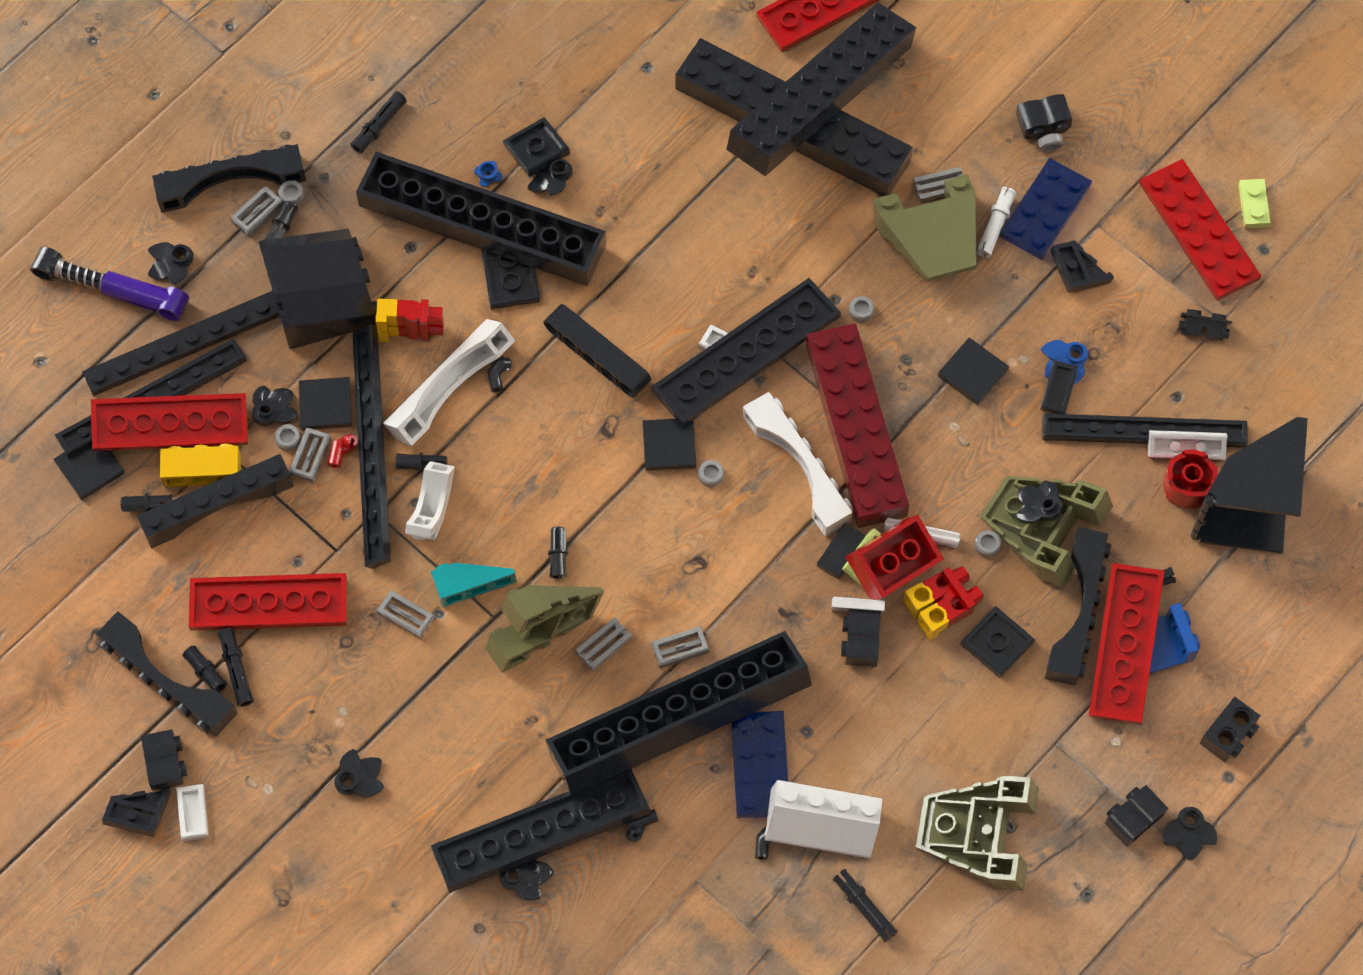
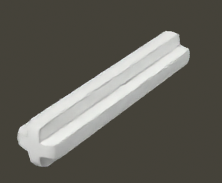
M887 518L884 532L900 523L901 520ZM925 526L935 544L953 548L958 547L960 541L959 533Z

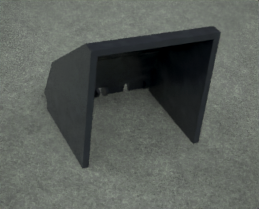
M1296 417L1227 458L1204 499L1191 532L1193 540L1200 539V543L1283 553L1286 515L1301 516L1308 418Z

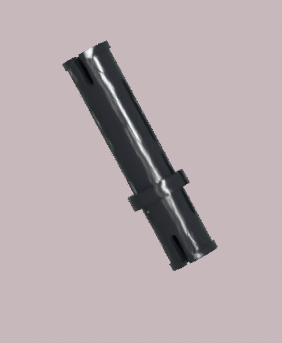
M395 91L369 123L366 122L362 126L363 130L350 143L354 151L362 154L373 140L379 138L382 129L407 102L402 93Z
M223 629L217 633L223 651L221 657L223 662H226L237 706H248L254 702L241 659L243 653L238 648L234 629Z
M847 869L842 870L840 874L846 882L838 874L833 878V881L847 895V901L857 907L883 939L884 943H886L891 938L884 929H887L893 937L898 933L897 929L892 926L865 894L866 889L863 886L860 887L847 872Z

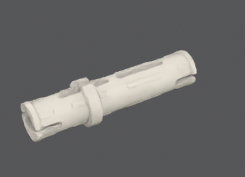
M1002 187L996 205H993L991 208V217L976 249V253L981 257H984L985 253H987L986 258L991 257L1003 224L1011 214L1010 207L1017 194L1012 188H1009L1008 192H1006L1007 187Z

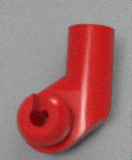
M352 434L345 435L333 442L328 466L332 468L341 467L343 455L355 449L358 444L356 436Z

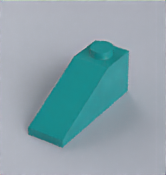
M445 563L431 571L443 608L516 583L515 571L512 568Z

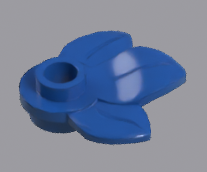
M1053 340L1041 348L1043 354L1050 359L1045 368L1046 378H1049L1053 360L1078 366L1074 384L1083 378L1085 374L1084 363L1088 358V350L1082 343L1071 342L1067 344L1061 340ZM1071 352H1077L1079 358H1073Z

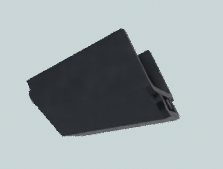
M349 229L258 241L289 349L355 332L370 324L376 326L377 304L376 301L371 302L366 283H370L367 268L361 269L360 262L364 261L361 248L358 245L356 236L352 237Z

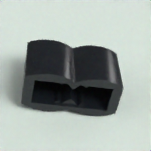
M1064 94L1048 96L1041 100H1030L1017 105L1016 116L1024 139L1031 138L1032 140H1037L1047 133L1062 134L1071 128L1072 116Z
M849 609L848 617L843 616L842 632H847V641H842L841 656L846 657V665L877 667L881 611Z
M173 729L142 735L141 741L151 790L155 791L160 790L161 787L183 785V777L187 776L185 761L179 760L178 752L183 751L180 735L175 736Z
M1147 785L1141 789L1135 787L1127 794V802L1121 806L1118 803L1115 804L1106 813L1108 815L1105 822L1106 826L1126 847L1131 845L1146 830L1158 822L1169 809Z

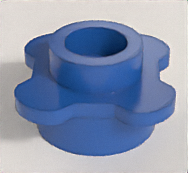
M485 161L474 169V174L479 177V183L482 187H488L493 182H500L503 178L502 173L498 172L497 163L494 161Z

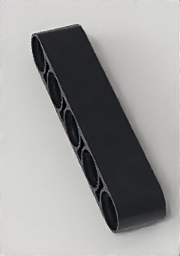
M560 304L543 321L544 326L551 334L629 397L635 398L652 380L649 373L566 305Z

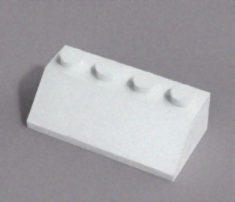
M777 780L771 788L765 840L870 859L880 825L882 799Z

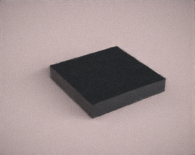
M545 117L503 140L505 148L528 177L550 166L554 160L562 159L571 154L570 148Z
M969 337L938 372V377L976 405H979L1009 370V366Z
M349 377L299 380L301 430H306V427L310 429L352 427Z
M676 419L643 420L645 471L696 468L694 420L684 427Z
M92 445L69 458L64 452L53 459L81 501L125 474L111 451H93Z
M995 606L961 641V646L998 678H1001L1034 644L1035 639Z

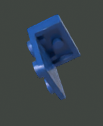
M1181 603L1171 605L1167 615L1158 617L1150 674L1192 662L1197 656L1200 642L1197 635L1192 634L1189 626L1191 625L1189 613L1187 610L1183 611Z

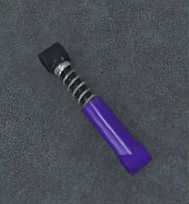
M40 247L30 268L32 274L43 280L52 281L56 277H61V279L68 278L70 282L76 281L77 284L84 283L86 287L92 286L94 290L100 288L102 295L158 312L162 317L171 321L180 320L189 301L188 294L174 287H167L165 289L112 271H108L106 274L105 272L99 273L97 269L92 271L89 267L83 268L81 264L77 266L73 262L67 263L59 252L49 247Z

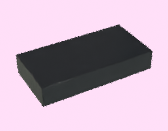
M1053 360L1040 410L1056 414H1066L1078 366Z
M844 523L817 562V567L839 579L844 572L842 568L847 563L845 557L857 549L866 535Z

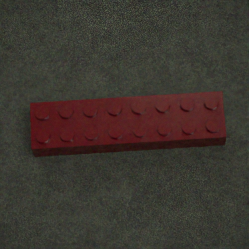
M856 323L807 334L806 349L850 503L853 507L857 527L862 528L884 523L887 518L901 519L908 517L909 502Z

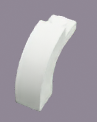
M430 461L424 468L419 500L412 517L406 523L405 534L412 535L413 538L419 540H435L448 505L455 466Z

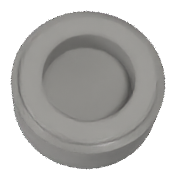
M1058 133L1046 135L1038 140L1039 148L1042 152L1055 151L1064 145L1062 135Z
M286 181L279 187L278 194L283 203L284 201H291L290 206H293L294 203L298 205L302 202L304 192L298 182Z
M859 296L850 302L849 315L854 321L864 323L873 317L874 304L869 298Z
M290 424L282 425L275 432V442L281 450L292 451L300 445V432L295 426Z
M714 460L705 461L698 470L699 480L707 487L718 486L724 478L722 465Z
M990 530L980 532L975 539V550L982 557L990 558L995 556L1001 547L999 535Z

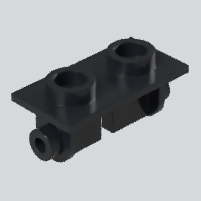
M1187 309L1186 313H1180V316L1185 317V320H1180L1178 330L1182 331L1183 334L1200 336L1202 327H1206L1205 337L1222 341L1223 338H1229L1230 329H1226V324L1230 325L1232 321L1226 320V315L1212 313V317L1201 316L1202 311Z

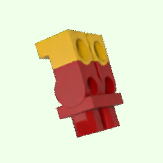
M378 299L376 325L379 342H389L390 336H403L411 340L421 338L422 342H429L430 335H443V307H429V300L421 299V303L414 300Z
M964 566L954 570L948 567L941 573L904 591L902 602L914 619L918 618V625L930 641L949 626L971 615L974 607L983 600L984 595L977 586L968 591L962 586L970 580L969 573Z

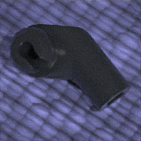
M500 356L493 361L488 369V379L491 392L493 393L503 390L501 374L503 371H508L512 366V361L509 357Z
M655 809L650 810L651 814L628 823L625 834L629 841L638 842L642 838L647 825L659 822Z
M766 827L756 836L755 858L759 860L768 859L769 843L771 841L765 840Z

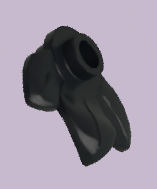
M564 159L554 160L550 166L535 174L536 176L527 187L528 190L535 193L547 191L550 196L559 194L565 188L566 181L573 174L572 166Z
M161 242L148 248V252L156 261L150 268L148 276L156 280L168 278L172 285L180 283L187 275V267L193 262V251L186 245L178 244L174 246L168 242ZM179 256H186L184 259L178 260Z
M265 385L258 387L252 396L254 404L252 417L255 422L260 426H270L274 422L288 423L295 419L298 413L289 407L293 399L292 390L277 388L271 392Z
M1045 480L1039 488L1025 486L1018 490V498L1024 505L1015 514V518L1019 521L1036 523L1042 518L1052 521L1061 515L1063 505L1058 498V488L1054 483Z
M355 749L348 751L342 756L339 762L340 772L334 780L335 788L340 794L349 796L356 793L362 797H371L384 789V785L376 779L382 765L380 758L369 757L360 759ZM347 779L353 781V784L349 787L343 785Z
M1185 807L1178 813L1177 819L1167 823L1163 833L1164 845L1178 844L1181 853L1187 859L1193 860L1199 855L1203 844L1216 845L1217 832L1212 824L1204 820V816L1199 809ZM1192 817L1195 823L1189 825L1186 823L1185 818Z
M534 859L500 873V882L504 888L516 891L519 897L524 900H538L541 898L538 886L548 881L554 874V871L546 863ZM510 873H516L518 874V878L515 880L509 879L508 875Z

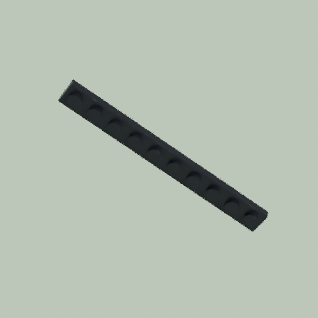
M273 291L82 371L92 395L96 396L280 317Z
M370 324L353 332L352 335L365 567L374 569L391 562L378 331L376 326Z

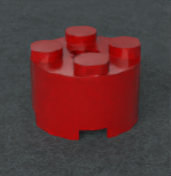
M1196 449L1184 450L1181 454L1176 455L1170 460L1163 479V489L1167 500L1183 508L1202 507L1204 499L1218 475L1217 465H1214L1206 453Z

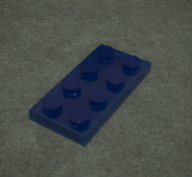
M1049 158L1006 222L999 237L1043 260L1091 187L1092 180Z
M784 711L753 712L731 723L737 818L768 817L771 788L777 780L788 782Z

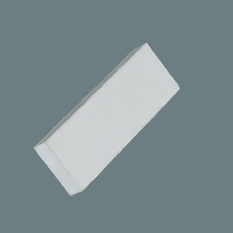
M1149 430L1147 455L1152 458H1174L1184 450L1196 449L1206 453L1210 460H1225L1227 434Z

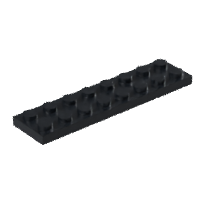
M807 278L651 386V391L680 425L684 427L807 340V334L821 331L840 318L841 312L810 278Z
M629 769L571 796L569 791L430 846L447 889L451 893L651 813L632 769Z

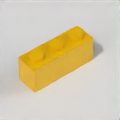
M221 444L219 447L196 445L193 448L170 446L168 449H161L160 479L164 487L206 486L241 471V454L238 446L232 444Z

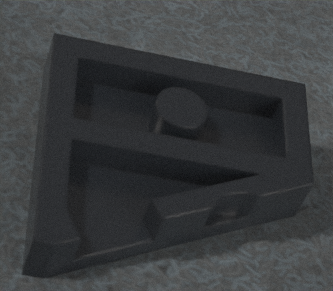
M1075 240L1052 245L1050 252L1068 293L1108 284L1114 279L1110 272L1106 274L1096 265L1098 261L1093 256L1087 254L1084 248Z
M161 787L162 791L145 793L144 790L134 792L131 795L111 796L102 818L103 825L154 837L171 794L170 787Z

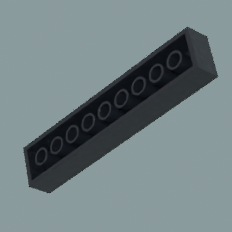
M877 2L730 130L726 150L766 177L906 53L912 46L917 27Z
M702 38L698 40L675 74V89L738 122L786 82ZM840 110L795 151L881 196L890 195L910 164L913 147Z
M377 151L356 191L358 205L362 208L482 250L484 249L588 286L606 247V231Z
M783 631L552 736L545 741L554 765L571 796L812 686L808 666L786 631Z

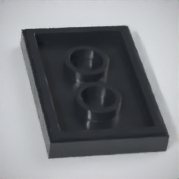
M481 249L490 309L540 302L534 267Z

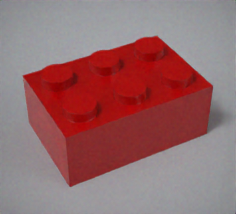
M918 514L906 518L845 557L869 599L872 600L886 597L944 560Z

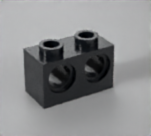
M1234 696L1203 735L1200 744L1226 763L1230 756L1236 758L1242 751L1244 745L1241 743L1246 736L1251 739L1260 727L1257 722L1261 715ZM1240 717L1244 719L1246 725H1238L1234 718ZM1226 737L1231 744L1223 745L1219 742L1218 738Z

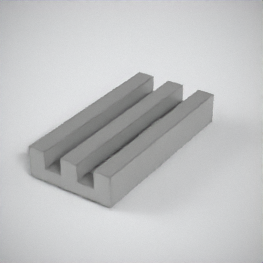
M961 167L913 178L919 202L943 198L944 189L925 194L922 192L944 188V180L963 176Z
M264 186L230 220L249 237L283 206V200L268 187ZM267 195L269 196L262 204L258 205L249 216H247L243 221H241V219L250 210H252L262 199H264Z
M306 427L289 470L290 476H298L299 479H308L309 482L314 483L331 440L330 434ZM311 435L315 436L301 470H298ZM322 438V439H323V440H322V443H321V445H320V448H319V450H318V453H317V455H316V458H315V460H314V463H313V465H312V468H311V470H310V473H308L307 471H308V469H309V466H310V464H311V461H312V459H313V456H314V454H315V451H316V449H317V446H318V444H319V441H320V439Z
M390 590L377 609L378 615L419 639H422L425 630H428L429 624L435 619V615ZM393 599L425 618L424 622L390 603V601ZM385 608L390 609L391 611H393V612L397 613L398 615L402 616L403 618L409 620L410 622L414 623L415 625L419 626L420 628L417 629L416 627L412 626L411 624L405 622L404 620L400 619L399 617H397V616L393 615L392 613L388 612L387 610H385Z
M614 617L575 651L588 667L594 671L630 641L632 634L627 632L622 624L620 625ZM614 627L616 628L611 634H609L605 639H603L586 655L584 654L589 648H591L595 643H597L601 638H603ZM619 634L623 636L593 662L590 660Z
M701 626L651 642L659 668L709 653V647ZM697 635L699 636V639L682 643L665 650H659L660 647L676 643ZM702 645L701 647H698V648H695V649H692V650H689V651H685V652H682V653H679V654H676V655H673V656H670V657H667V658H664V659L662 658V657H664V656H668V655H671V654H674V653H677V652H680V651H683V650H686V649H689V648H692V647H696V646Z

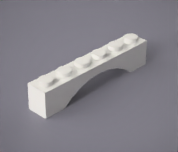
M486 319L383 423L398 442L412 446L430 428L437 411L452 392L476 371L498 359L515 342L514 338L501 322Z
M768 392L743 406V418L756 437L780 446L801 466L812 492L811 517L826 537L840 529L844 523L849 524L851 522L853 507L847 498L843 499L839 494V487L832 477L828 478L824 472L825 467L818 457L814 458L810 452L811 446L804 437L801 439L796 432L798 429L792 418L787 419L779 399H774Z

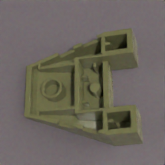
M968 175L944 180V199L904 209L897 193L873 199L874 221L881 237L885 241L889 240L900 255L904 254L909 259V264L927 281L976 269L975 189Z
M1006 476L981 514V519L999 535L1004 543L1039 579L1062 588L1073 571L1074 564L1069 552L1059 547L1078 518L1101 526L1113 507L1108 491L1086 481L1066 483L1062 482L1061 479H1053L1052 483L1057 486L1058 498L1063 505L1061 515L1052 521L1042 518L1036 523H1025L1015 518V514L1024 506L1018 498V490L1025 486L1039 488L1043 481L1031 477Z
M528 585L520 590L519 588L511 590L506 594L501 610L512 625L504 629L500 627L491 632L485 647L486 651L502 673L529 659L531 657L529 655L530 652L541 645L543 649L551 644L550 639L558 633L562 632L566 635L591 619L604 590L601 587Z
M1002 776L994 781L974 783L971 787L959 790L954 788L926 795L923 800L916 848L997 889L1024 891L1027 864L1019 854L1003 853L1009 812L1035 814L1039 787L1031 777Z

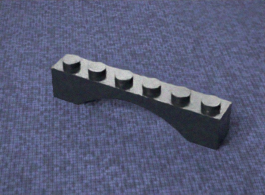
M298 144L283 145L273 150H260L245 156L236 155L231 159L222 161L213 160L204 165L186 166L181 170L163 171L158 175L152 176L161 213L186 208L203 191L229 180L242 178L261 179L280 186L286 181H296L298 183L306 181Z
M278 454L137 515V518L152 549L175 539L191 525L212 513L247 500L274 496L294 487L281 454Z
M1082 527L1077 528L1071 559L1081 586L1080 614L1067 634L1052 645L1044 679L1075 686L1078 677L1083 678L1086 663L1082 662L1083 653L1088 654L1091 644V638H1087L1088 629L1093 630L1096 620V614H1092L1093 605L1098 606L1101 591L1097 590L1098 581L1103 582L1106 567L1102 566L1103 558L1108 559L1111 549V543H1107L1109 533Z
M119 611L96 633L100 640L98 645L108 655L114 653L118 656V662L128 671L134 669L142 683L148 687L151 684L158 689L156 693L164 701L169 702L172 700L178 705L176 707L177 711L185 718L189 716L197 721L195 725L205 734L211 732L217 737L238 714L235 706L215 689L187 687L161 674L147 658L137 626Z

